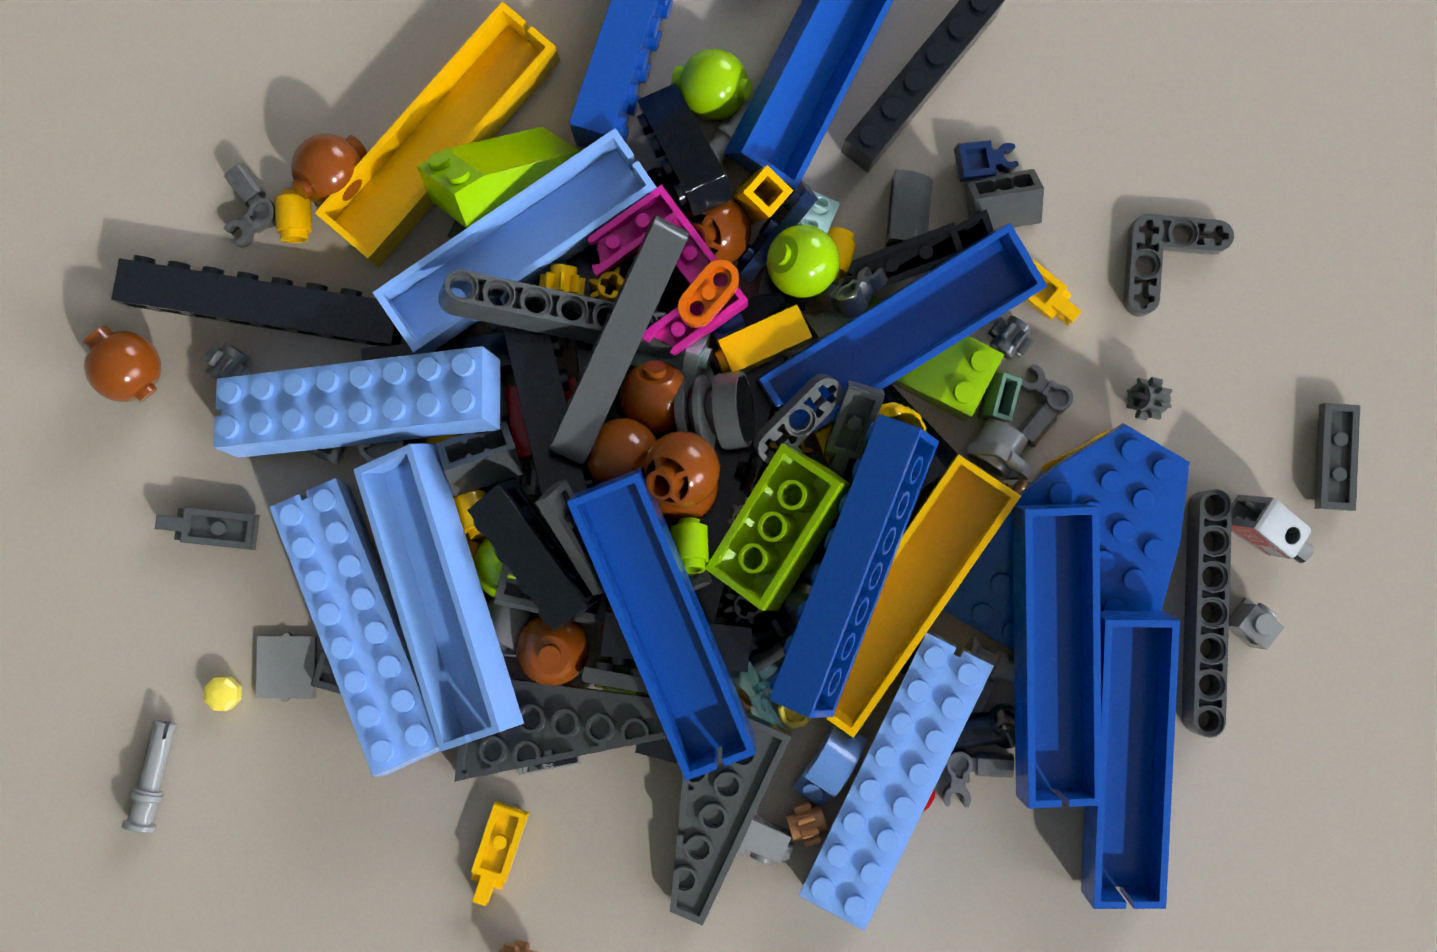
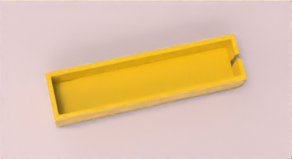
M502 1L355 166L348 184L340 191L331 194L315 211V214L379 268L434 205L430 200L417 166L428 160L436 152L493 138L559 64L560 59L556 46L534 27L528 28L527 22ZM361 179L362 185L359 191L348 201H343L342 197L346 189L354 181Z
M956 454L906 527L833 717L826 718L853 738L1021 497V495L959 454Z

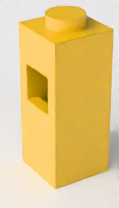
M766 165L748 175L733 192L732 196L733 200L745 210L752 225L770 218L793 190Z
M796 304L718 340L719 351L714 352L722 372L729 370V372L743 371L745 373L809 344L812 335Z

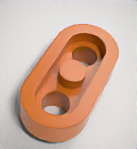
M720 259L710 262L682 294L678 302L680 318L686 325L700 328L708 325L738 289L739 273L737 268L731 262ZM717 276H724L728 280L727 284L723 287L716 286L713 281ZM694 304H700L704 307V311L700 315H694L690 312V308Z

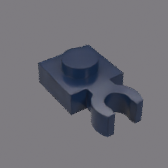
M991 140L957 144L954 148L960 182L968 179L993 176L997 174V170L1003 173L1012 172L1019 166L1018 161H1007L1004 158V154L1011 153L1015 149V144L1004 143L997 150H993Z

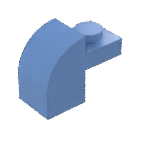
M833 724L820 740L812 760L796 778L792 789L822 808L831 796L835 797L850 777L862 754L867 739L858 733L853 738Z

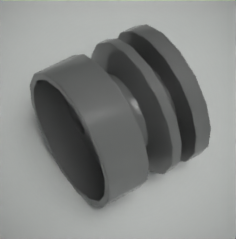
M743 371L718 373L714 378L713 386L706 375H699L695 379L691 376H686L674 396V414L677 431L695 433L707 440L713 448L716 446L717 439L725 450L749 448L754 438L755 418L752 392L746 374ZM689 388L691 390L690 396L688 395Z

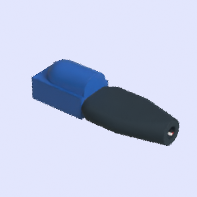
M782 293L756 295L748 299L747 308L712 331L716 341L718 342V340L777 314L786 306Z

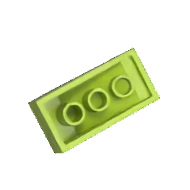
M542 126L447 148L432 154L428 160L418 165L417 168L431 202L465 228H468L579 153L580 150Z
M873 295L867 309L883 299ZM967 336L891 384L962 421H966L973 416L1004 354Z

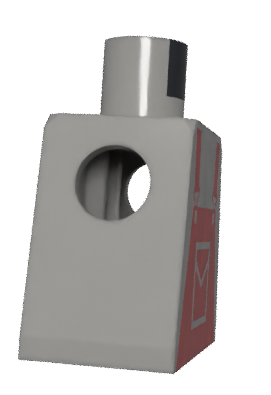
M1238 494L1232 503V532L1269 556L1294 559L1298 563H1304L1312 556L1314 547L1306 541L1311 534V527L1275 498Z

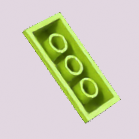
M781 443L705 569L760 610L778 611L838 516L840 500L846 492H849L852 484L824 465Z

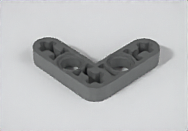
M1146 214L1136 219L1129 227L1123 300L1127 312L1133 316L1142 317L1158 307L1161 293L1163 251L1218 254L1229 248L1233 243L1234 231L1227 222L1221 220ZM1148 224V230L1153 231L1154 234L1147 238L1146 249L1137 250V247L1140 248L1145 244V234L1139 232V229ZM1175 226H1183L1188 230L1189 240L1187 243H1178L1173 238L1172 231ZM1215 230L1217 236L1223 239L1216 245H1214L1215 241L1212 238H1202L1197 241L1199 235H1209ZM1138 257H1146L1151 261L1153 268L1150 274L1144 275L1137 271L1135 262ZM1151 281V284L1143 287V297L1149 299V303L1140 308V302L1134 301V297L1141 293L1143 282Z
M818 374L812 377L755 435L753 446L760 458L769 465L781 443L804 454L797 446L839 405L843 397L841 384L828 374ZM822 385L827 387L830 396L826 399L818 391ZM807 399L818 408L815 412L809 405L804 403ZM796 410H805L807 414L805 423L797 428L791 427L789 424L790 415ZM781 425L791 434L789 438L778 429ZM768 439L776 441L778 448L775 451L768 449L765 444Z

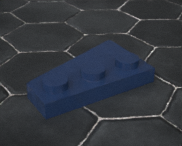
M802 180L798 188L792 189L793 192L763 224L753 244H749L742 256L737 259L739 262L737 265L739 275L751 283L767 263L768 249L775 237L783 230L798 225L818 200L811 188Z

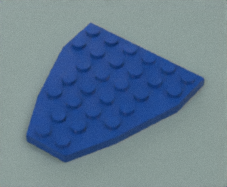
M1122 423L1050 467L1018 493L1021 497L1015 506L1088 504L1099 507L1100 611H1162L1181 540L1190 462L1132 427ZM1011 510L943 610L1014 651L1013 526Z

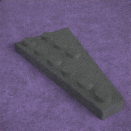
M510 678L524 724L459 745L454 782L666 739L667 736L650 696L567 685L547 686L534 681Z
M747 712L745 713L756 737V755L724 766L722 762V747L717 749L719 756L716 770L685 781L682 775L670 912L702 926L792 737L791 731Z

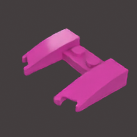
M662 185L587 238L589 245L597 244L600 264L592 265L593 273L597 278L637 253L655 215L689 232L688 239L675 265L689 286L710 262L718 259ZM717 276L713 282L716 286L723 287L727 284L728 280L724 276ZM738 287L737 291L708 325L700 328L686 325L680 318L678 307H676L646 329L642 339L650 343L654 337L672 346L670 354L675 356L747 308L748 299ZM694 304L690 308V312L694 315H700L704 311V307L700 304Z

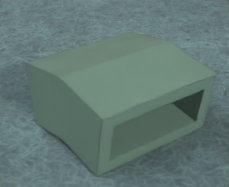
M1004 372L995 373L983 395L977 418L983 420L994 418L1002 422H1011L1023 379Z

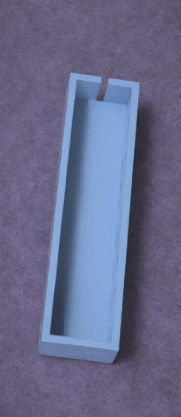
M614 128L372 293L413 353H431L479 321L451 315L441 308L438 302V295L447 275L452 271L466 270L532 285L540 279V274L550 272V265L563 264L588 247L587 238L657 187L639 161L635 162L634 154L616 128ZM458 288L450 289L455 296L466 297L462 290ZM488 296L489 300L493 304L497 305L496 299L499 298L495 296Z
M483 346L217 378L215 409L221 412V416H215L213 448L241 458L500 430V359Z
M408 444L353 469L439 751L442 752L524 724L436 444Z
M334 478L307 490L308 498L298 494L269 508L372 776H386L439 752V748L387 579L350 486Z
M927 631L798 895L863 931L866 930L994 667L993 662L965 648L962 649L960 657L955 655L954 652L957 648L955 643L930 631Z

